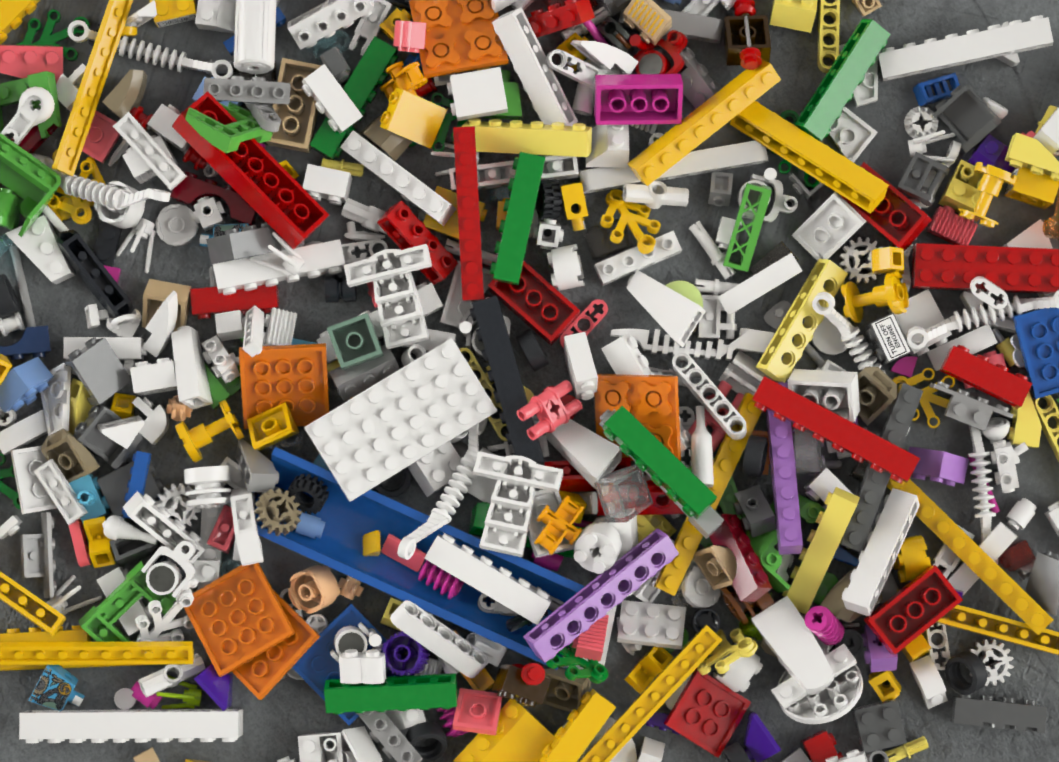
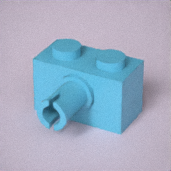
M88 474L69 483L76 493L77 499L80 500L78 502L83 504L88 512L80 518L82 523L83 520L110 514L108 510L110 506L105 496L103 497L99 490L101 488L97 482L98 477H94L93 474Z

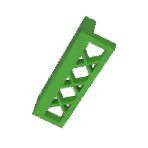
M746 184L723 266L748 272L771 196V187ZM750 189L760 192L758 201L753 204L748 199ZM747 201L749 206L745 208V204ZM751 209L754 213L752 222L745 225L742 215ZM745 229L748 234L746 242L739 245L736 235ZM740 250L742 254L740 263L729 262L731 254Z

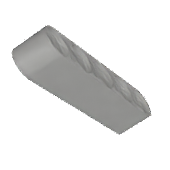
M623 9L622 11H620L618 23L622 27L629 28L623 22L625 20L623 18V12L625 9ZM663 9L672 17V28L665 35L672 30H676L686 35L687 39L720 43L724 24L723 20Z

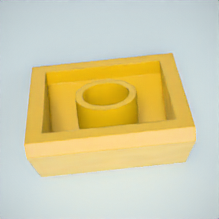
M286 402L247 419L254 450H263L299 433Z

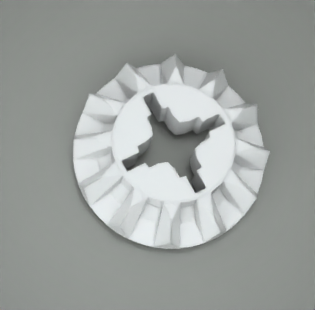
M918 106L911 109L904 120V127L908 135L912 138H920L935 133L939 121L937 117L933 116L935 112L930 110L929 107ZM920 115L923 121L928 122L924 125L923 132L920 125L913 124L919 121Z

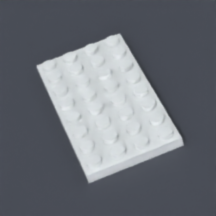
M453 338L305 426L304 429L347 499L351 502L497 412V409Z

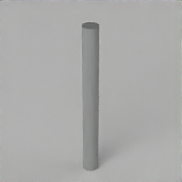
M17 245L11 246L9 248L27 327H36L19 248Z

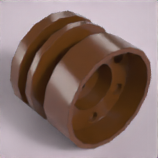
M733 584L730 585L733 590L731 593L726 587L720 588L728 609L744 626L749 624L746 613L751 618L756 616L753 608L757 607L762 612L775 604L768 592L756 602H741Z

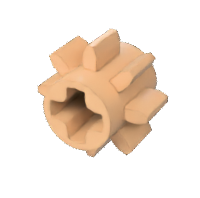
M178 395L168 399L166 413L171 414V419L184 421L187 417H191L193 409L179 402Z
M348 575L346 579L341 577L338 582V586L341 588L340 595L351 600L355 596L360 597L364 590V587L360 586L362 582Z

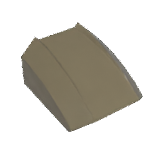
M129 70L102 103L121 119L128 112L130 113L134 107H139L146 88L147 74L144 70Z
M380 114L361 133L372 144L374 143L391 159L396 161L413 141L381 128L380 119L382 114Z
M865 367L858 373L860 403L858 415L869 425L897 398V384L879 367Z
M65 429L47 436L41 446V451L46 460L53 459L68 483L86 476L100 467L90 451Z
M853 569L830 589L821 602V606L826 607L834 616L848 623L862 615L846 609L842 600L843 591L846 587H849L851 582L850 577ZM882 592L876 605L883 601Z
M544 669L545 678L551 679L543 703L571 712L573 709L577 710L581 705L580 700L587 691H591V681L588 678H576V680L571 681L565 676L567 669Z

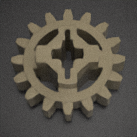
M280 488L275 491L270 489L263 493L255 503L258 508L254 510V513L259 514L256 521H262L261 528L267 527L268 534L275 531L276 536H279L281 533L287 535L301 521L298 516L302 514V511L297 510L300 503H294L295 496L288 497L287 490L282 494Z

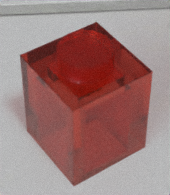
M1020 540L1009 546L999 558L1002 566L1005 569L1008 568L1009 571H1015L1036 559L1026 540Z

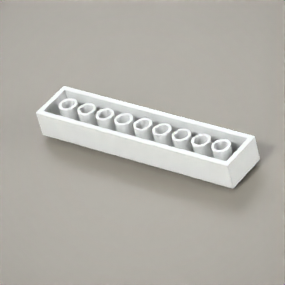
M222 709L27 710L19 713V739H26V743H39L43 739H48L47 743H61L65 739H69V743H82L86 739H91V743H104L108 739H113V743H124L130 741V739H135L136 743L151 741V738H157L156 742H170L173 738H178V742H191L194 738H200V742H213L216 738H222V742H235V740H238L243 735V709H226L225 711Z

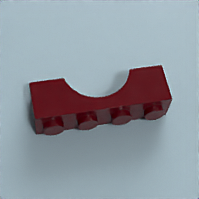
M187 171L185 172L187 177L172 190L170 197L173 200L190 206L195 205L197 200L206 196L219 197L227 202L231 219L242 224L254 225L258 215L231 186L219 187L217 186L218 182L207 178L205 181L199 180L197 175Z
M721 514L720 516L724 519V522L709 537L713 545L728 547L736 558L737 572L732 584L740 601L756 602L772 586L759 562V557L755 554L750 544V539L746 535L740 519L736 514Z

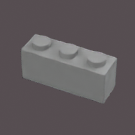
M386 344L381 346L384 354L382 357L347 370L341 369L340 366L329 372L343 401L362 393L400 370L391 350L386 348Z

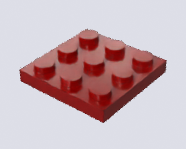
M696 668L665 720L664 725L719 758L751 702L710 675H701Z

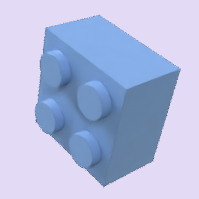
M39 357L12 368L0 385V408L4 413L12 409L17 411L25 403L27 405L31 404L37 399L36 394L38 392L41 393L49 387L48 382L54 376Z

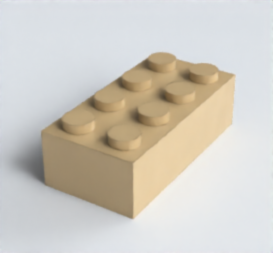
M282 58L277 82L291 84L290 103L288 105L273 104L272 107L280 117L281 124L279 131L273 132L271 140L266 141L268 145L310 153V143L313 139L318 110L315 107L317 102L312 96L308 97L303 91L302 81L322 65Z

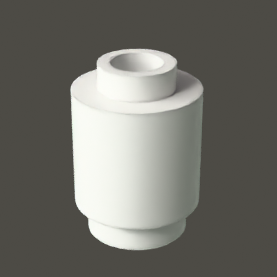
M1022 498L1021 501L1016 502L1006 516L1007 524L1016 531L1018 529L1024 530L1035 515L1037 507L1028 499Z

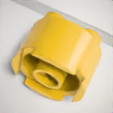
M922 535L906 537L893 564L894 570L898 569L900 583L912 581L931 566L930 558L926 555L925 550H927V546Z

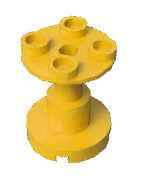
M977 162L974 171L983 175L977 189L981 194L974 211L971 212L958 208V211H960L959 216L968 220L979 219V224L994 228L999 223L985 217L993 196L998 197L1003 183L1014 185L1017 176H1012V173L992 165L982 166V162Z
M898 271L889 272L885 275L884 285L875 286L872 292L860 294L856 284L852 281L841 285V293L846 304L843 307L845 317L851 318L855 323H860L863 318V307L873 304L877 307L889 305L894 314L906 313L907 310L905 308L909 307V295L906 283H901L900 281L903 278Z
M226 400L219 402L224 417L207 426L202 423L189 430L184 421L175 425L180 440L182 439L183 446L193 462L203 459L200 448L213 442V436L229 428L232 429L238 440L245 437L239 427L240 424L235 414L232 415L230 412L231 409Z

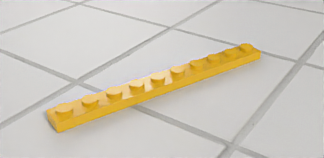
M109 0L52 166V169L65 175L74 176L133 0Z
M745 393L737 409L746 421V436L741 440H733L726 433L713 460L714 486L709 487V489L717 496L715 502L711 505L714 510H716L746 447L749 436L752 434L762 413L761 410L754 407L755 403L752 402L754 395L750 393ZM739 424L731 427L735 432H739L743 428ZM688 516L674 543L679 555L662 568L654 587L672 596L676 595L703 537L690 523Z
M889 479L887 487L891 491L894 488L917 495L920 506L916 516L1036 634L1039 635L1054 620L911 479L907 483L903 481L902 484Z
M706 624L579 762H610L719 645L722 638Z
M193 641L0 642V665L194 663Z

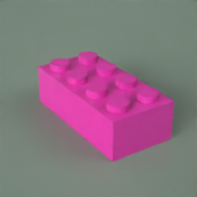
M681 74L595 75L594 116L596 125L682 124L683 82Z

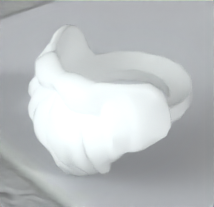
M134 309L131 314L122 315L117 318L108 317L106 326L110 331L116 333L117 336L133 337L142 317L140 312Z

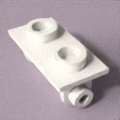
M729 363L718 380L720 382L722 380L726 381L732 386L733 391L743 395L745 393L754 395L760 385L759 381Z

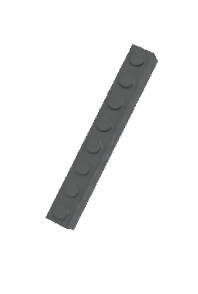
M905 383L899 384L897 398L891 404L879 437L902 448L923 390ZM868 463L856 496L860 497L859 502L839 543L840 546L855 552L862 551L891 474L885 471L881 474L871 469L872 464Z

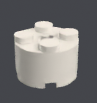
M109 182V185L112 187L125 189L130 193L138 192L137 189L122 182ZM146 200L125 207L122 210L114 209V207L110 208L100 203H94V207L102 221L115 227L126 229L138 225L144 213Z
M577 244L553 248L551 252L547 253L548 263L554 269V273L551 274L552 284L559 291L585 286L584 281H580V279L584 278L580 255H577V251H574L578 250Z
M605 522L587 525L575 543V561L586 570L596 574H602L610 569L622 549V542L617 529Z
M756 654L751 657H740L729 665L730 669L726 673L716 674L714 672L713 677L732 691L738 692L740 690L743 693L749 687V680L753 674L757 675L762 669L763 664L760 663V657Z

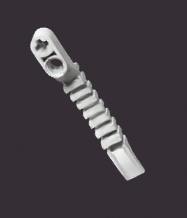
M740 328L739 338L729 345L723 344L724 340L718 339L716 349H712L713 342L707 341L705 350H701L702 342L698 341L695 343L694 349H690L691 341H687L684 348H680L675 341L673 347H670V336L667 334L664 336L663 346L658 345L659 329L654 331L652 345L647 344L649 330L612 329L610 337H622L629 333L630 336L635 338L643 351H651V354L661 352V355L672 353V356L679 352H685L696 359L701 356L707 360L711 357L717 361H720L721 357L726 354L725 360L731 361L734 350L763 354L775 333Z

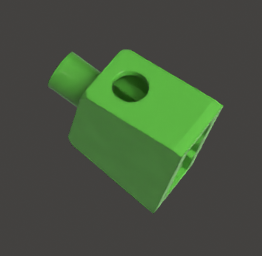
M501 70L508 113L482 118L522 120L519 84L510 82L511 71Z

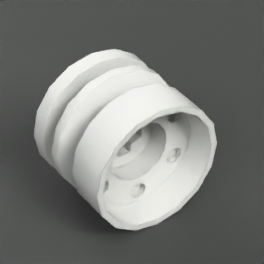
M229 466L197 467L184 470L185 484L195 485V490L188 491L185 494L186 496H196V500L186 501V507L209 509L219 508L231 503L230 497H222V494L230 493L231 489L221 487V483L230 481Z

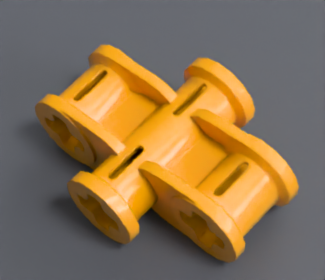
M400 61L386 69V72L390 73L392 79L382 85L380 90L385 93L388 101L391 93L396 88L417 96L415 90L428 82L419 69V62H413L403 68L404 63Z
M569 495L565 496L556 512L549 509V505H546L536 519L537 522L541 521L546 526L536 538L534 544H540L549 551L550 555L555 552L563 538H566L569 544L572 545L583 530L582 528H576L572 524L585 507L569 499Z

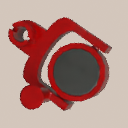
M672 30L667 34L666 41L661 38L655 46L651 42L646 44L638 34L630 37V44L640 49L633 57L638 61L636 65L637 74H678L684 67V59L680 53L686 47L688 40L683 33ZM655 47H661L671 55L674 60L672 68L669 60L663 54L653 50Z

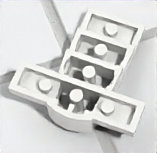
M427 244L404 250H382L372 255L369 259L344 265L347 285L349 287L373 282L375 302L378 305L380 325L383 327L387 349L429 339L423 309L411 273L412 271L432 267Z
M478 451L473 474L497 479L479 546L481 549L522 557L531 521L535 488L558 493L563 477V469L536 464V462L524 456L511 455L502 457Z
M788 596L751 618L752 623L763 636L766 644L777 656L778 661L792 676L771 690L784 710L807 695H814L825 690L836 676L857 664L856 659L845 644L824 655L814 635L807 628L804 619Z

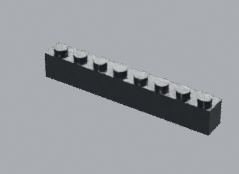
M497 296L472 302L473 308L470 309L473 321L477 320L479 329H476L478 341H483L485 347L481 351L484 362H489L491 370L487 371L490 382H495L497 391H493L496 403H501L503 411L499 412L502 424H507L509 432L505 433L508 445H513L515 452L511 455L524 456L533 460L536 464L544 463L545 460L539 439L531 440L527 435V429L534 426L533 418L530 417L525 421H521L517 416V410L527 405L528 400Z

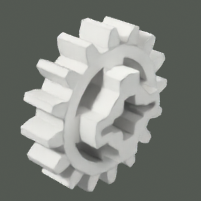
M861 237L857 238V243L853 240L849 241L850 248L844 246L843 250L846 253L839 256L844 259V261L839 263V266H845L846 269L844 271L850 274L848 279L851 280L855 277L856 283L863 279L866 284L869 282V277L873 281L877 279L876 275L872 273L871 251L879 248L875 247L877 241L871 244L868 237L864 242H862ZM857 247H867L864 251L855 250ZM868 253L865 259L866 263L858 267L860 264L859 258ZM849 258L853 261V268L849 264ZM861 270L870 271L868 274H859Z
M182 483L179 484L178 488L171 484L170 490L164 487L165 493L163 495L158 493L157 496L160 500L155 501L154 504L158 508L164 507L171 514L170 516L175 517L174 521L179 519L183 524L187 523L191 526L190 520H197L198 518L195 513L201 512V509L186 507V501L196 500V496H188L189 498L187 499L186 497L182 498L180 494L186 495V492L193 489L190 486L185 488Z
M983 639V645L976 642L975 646L977 649H969L970 652L978 656L982 651L980 659L983 663L989 661V658L997 660L991 664V668L985 665L988 675L985 686H988L989 681H991L993 686H997V680L1004 683L1003 676L1010 677L1011 675L1007 671L1008 668H1014L1013 665L1009 664V661H1012L1014 658L1007 656L1010 649L1003 650L1004 643L1000 642L996 645V640L994 639L991 640L990 644L987 639ZM992 648L999 651L1002 656H996ZM1003 665L1002 670L998 673L997 670Z

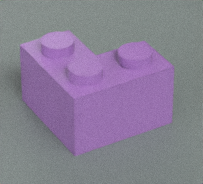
M909 446L908 452L920 458L912 473V478L925 480V477H930V481L954 487L955 483L964 484L969 462L968 458L945 451Z

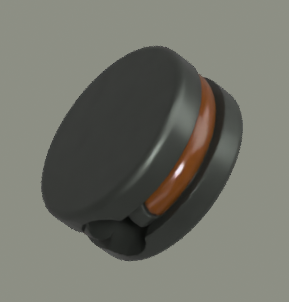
M607 16L602 25L599 24L597 26L599 32L614 47L626 53L628 52L627 49L631 48L632 45L629 42L631 35L611 16Z

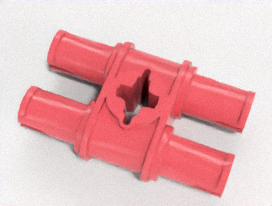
M568 380L559 383L555 387H547L544 392L538 396H533L527 405L517 410V416L521 421H525L535 414L539 419L537 424L527 429V435L531 440H536L546 432H554L557 427L568 423L571 416L582 410V404L578 399L572 400L565 406L560 399L573 390Z
M722 380L717 388L726 397L732 386ZM738 393L731 403L736 410L744 397L742 393ZM715 394L707 396L706 399H713ZM721 408L718 410L719 415L725 416L729 413V411L725 408ZM705 409V425H709L713 429L711 433L712 450L715 452L725 437L726 432ZM696 420L688 430L690 435L695 431Z

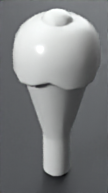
M118 515L108 517L102 524L104 535L111 540L132 539L142 540L151 544H156L157 542L154 536L142 532Z

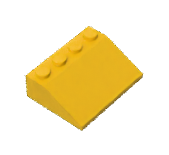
M510 699L500 710L496 736L478 733L453 761L539 762L543 757L541 754L548 744L551 745L556 738L523 705L518 704V700Z

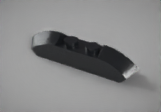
M75 230L60 232L56 242L62 254L101 305L115 318L130 314L133 308L131 300L78 232Z

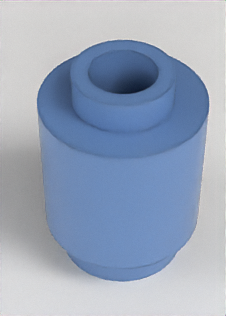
M302 512L298 516L301 521L296 525L295 533L313 539L315 537L321 538L326 522L321 521L319 517Z

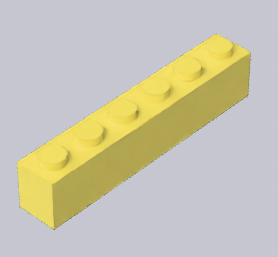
M479 118L468 119L462 125V127L475 126L476 152L513 154L523 152L533 155L588 157L592 152V127H586L583 123L565 126L562 122L545 125L541 121L524 124L521 120L503 123L500 119H491L489 122H483Z
M838 487L835 488L833 493H828L824 502L827 505L825 512L820 510L815 521L819 525L816 530H811L807 539L811 543L808 549L803 548L799 556V560H802L800 567L795 566L790 578L794 579L790 585L791 587L783 591L782 594L784 597L788 596L798 612L805 615L809 611L860 497Z

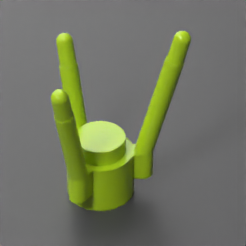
M167 675L170 679H176L172 676ZM184 681L179 683V685L189 688V690H184V694L156 693L157 696L183 699V702H186L162 705V709L194 708L195 706H200L202 689H197L198 685Z

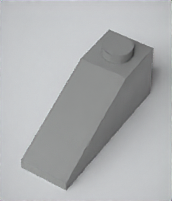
M244 439L238 440L235 458L248 492H267L270 489L274 491L275 484L279 482V472L275 470L273 462L258 450H254Z

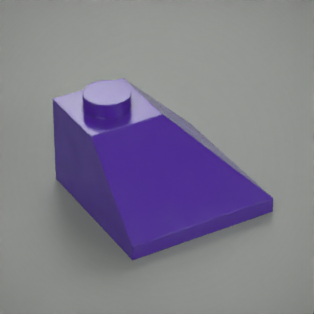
M990 134L984 137L967 161L974 166L977 162H982V166L989 164L1010 173L1015 169V167L1009 165L1010 162L1005 161L1008 147Z
M211 664L194 678L223 711L232 706L233 675L231 672L219 677L213 664Z
M753 711L750 712L744 739V745L746 746L744 751L750 761L755 759L756 762H761L778 753L781 749L758 715Z

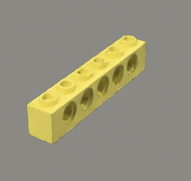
M818 259L756 365L757 369L774 381L786 382L792 374L795 364L801 359L806 345L812 340L814 331L824 318V315L818 314L813 309L812 301L820 292H828L835 297L841 285L845 282V278L848 275L847 272L831 260ZM819 300V304L822 307H829L826 300Z

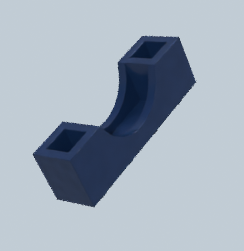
M48 326L26 327L22 338L11 346H0V353L6 357H11V360H22L25 355H32L33 358L46 357L45 354L51 351Z

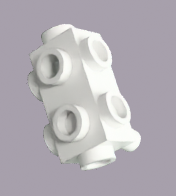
M217 335L202 343V347L205 350L202 355L208 364H213L211 368L217 378L221 377L226 384L240 376L238 371V365H240L239 357H236L234 352L229 354Z
M998 440L993 442L994 451L990 452L992 464H997L998 472H994L996 485H1001L1002 493H1010L1015 491V488H1019L1015 464L1020 463L1019 455L1029 448L1023 442L1013 449L1010 442Z

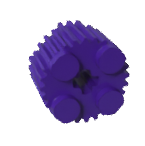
M403 631L395 633L394 636H390L391 639H387V642L383 643L384 647L381 648L383 650L381 653H385L386 667L390 668L389 670L392 673H396V675L410 676L419 674L424 670L425 664H428L427 660L430 659L428 658L430 655L428 653L429 650ZM404 650L408 651L407 657L403 655Z

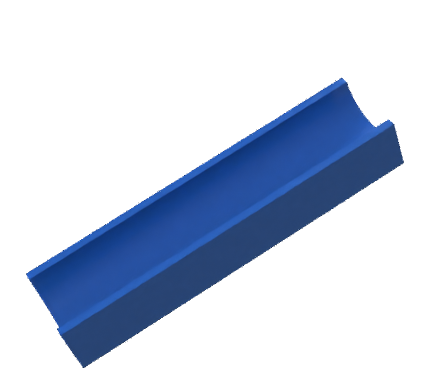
M274 448L271 454V462H273L275 470L279 472V482L275 486L284 489L285 492L296 476L311 474V478H314V476L318 477L317 481L322 480L324 482L322 486L326 485L328 487L326 490L329 491L328 499L321 511H318L317 514H313V512L311 514L321 518V521L326 523L321 538L315 537L313 539L295 533L296 528L287 535L281 533L279 536H276L275 531L268 534L267 527L261 528L262 521H256L259 536L403 601H411L427 612L547 665L534 654L523 637L537 626L535 623L532 622L530 626L525 625L513 632H509L505 623L515 616L481 611L477 602L482 592L467 583H464L457 596L449 600V592L441 595V587L433 590L434 582L427 586V578L419 581V572H415L382 554L381 551L379 556H363V535L379 530L382 550L389 534L402 540L426 523L430 516L373 490H369L349 502L331 471L280 448ZM303 491L307 496L312 497L309 493ZM259 494L256 496V502L260 499ZM448 524L443 525V527L416 543V548L427 554L437 535L441 534L443 536L446 533L455 539L454 543L459 546L467 545L474 550L473 554L481 558L483 555L493 561V566L498 569L501 566L512 572L511 576L515 579L523 578L532 586L542 588L541 590L564 603L585 587L521 557L481 549L479 546L481 539ZM486 597L483 601L487 607L493 603L490 601V597ZM547 609V611H548V616H549V615L552 614L553 612H552L551 610ZM548 616L543 617V618L540 620V622H542V621H543L545 618H547Z

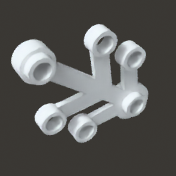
M190 588L183 590L179 596L175 597V604L163 617H161L162 606L160 601H151L148 604L150 614H152L155 627L148 631L150 625L148 617L146 615L138 616L135 622L140 630V634L137 636L136 642L183 641L184 635L182 630L174 628L184 626L187 629H192L194 627L189 622L188 615L175 620L173 618L183 607H189L194 600L192 590ZM174 629L170 633L159 635L162 631Z

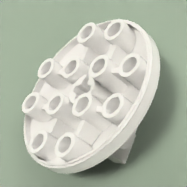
M855 664L836 676L825 690L814 695H807L785 710L782 707L781 709L791 719L804 724H822L842 717L856 705L862 694L863 678L858 666ZM787 670L782 674L778 685L792 677Z

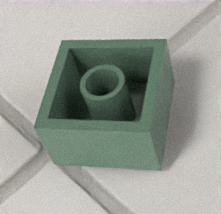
M368 313L327 327L341 369L347 370L384 356Z

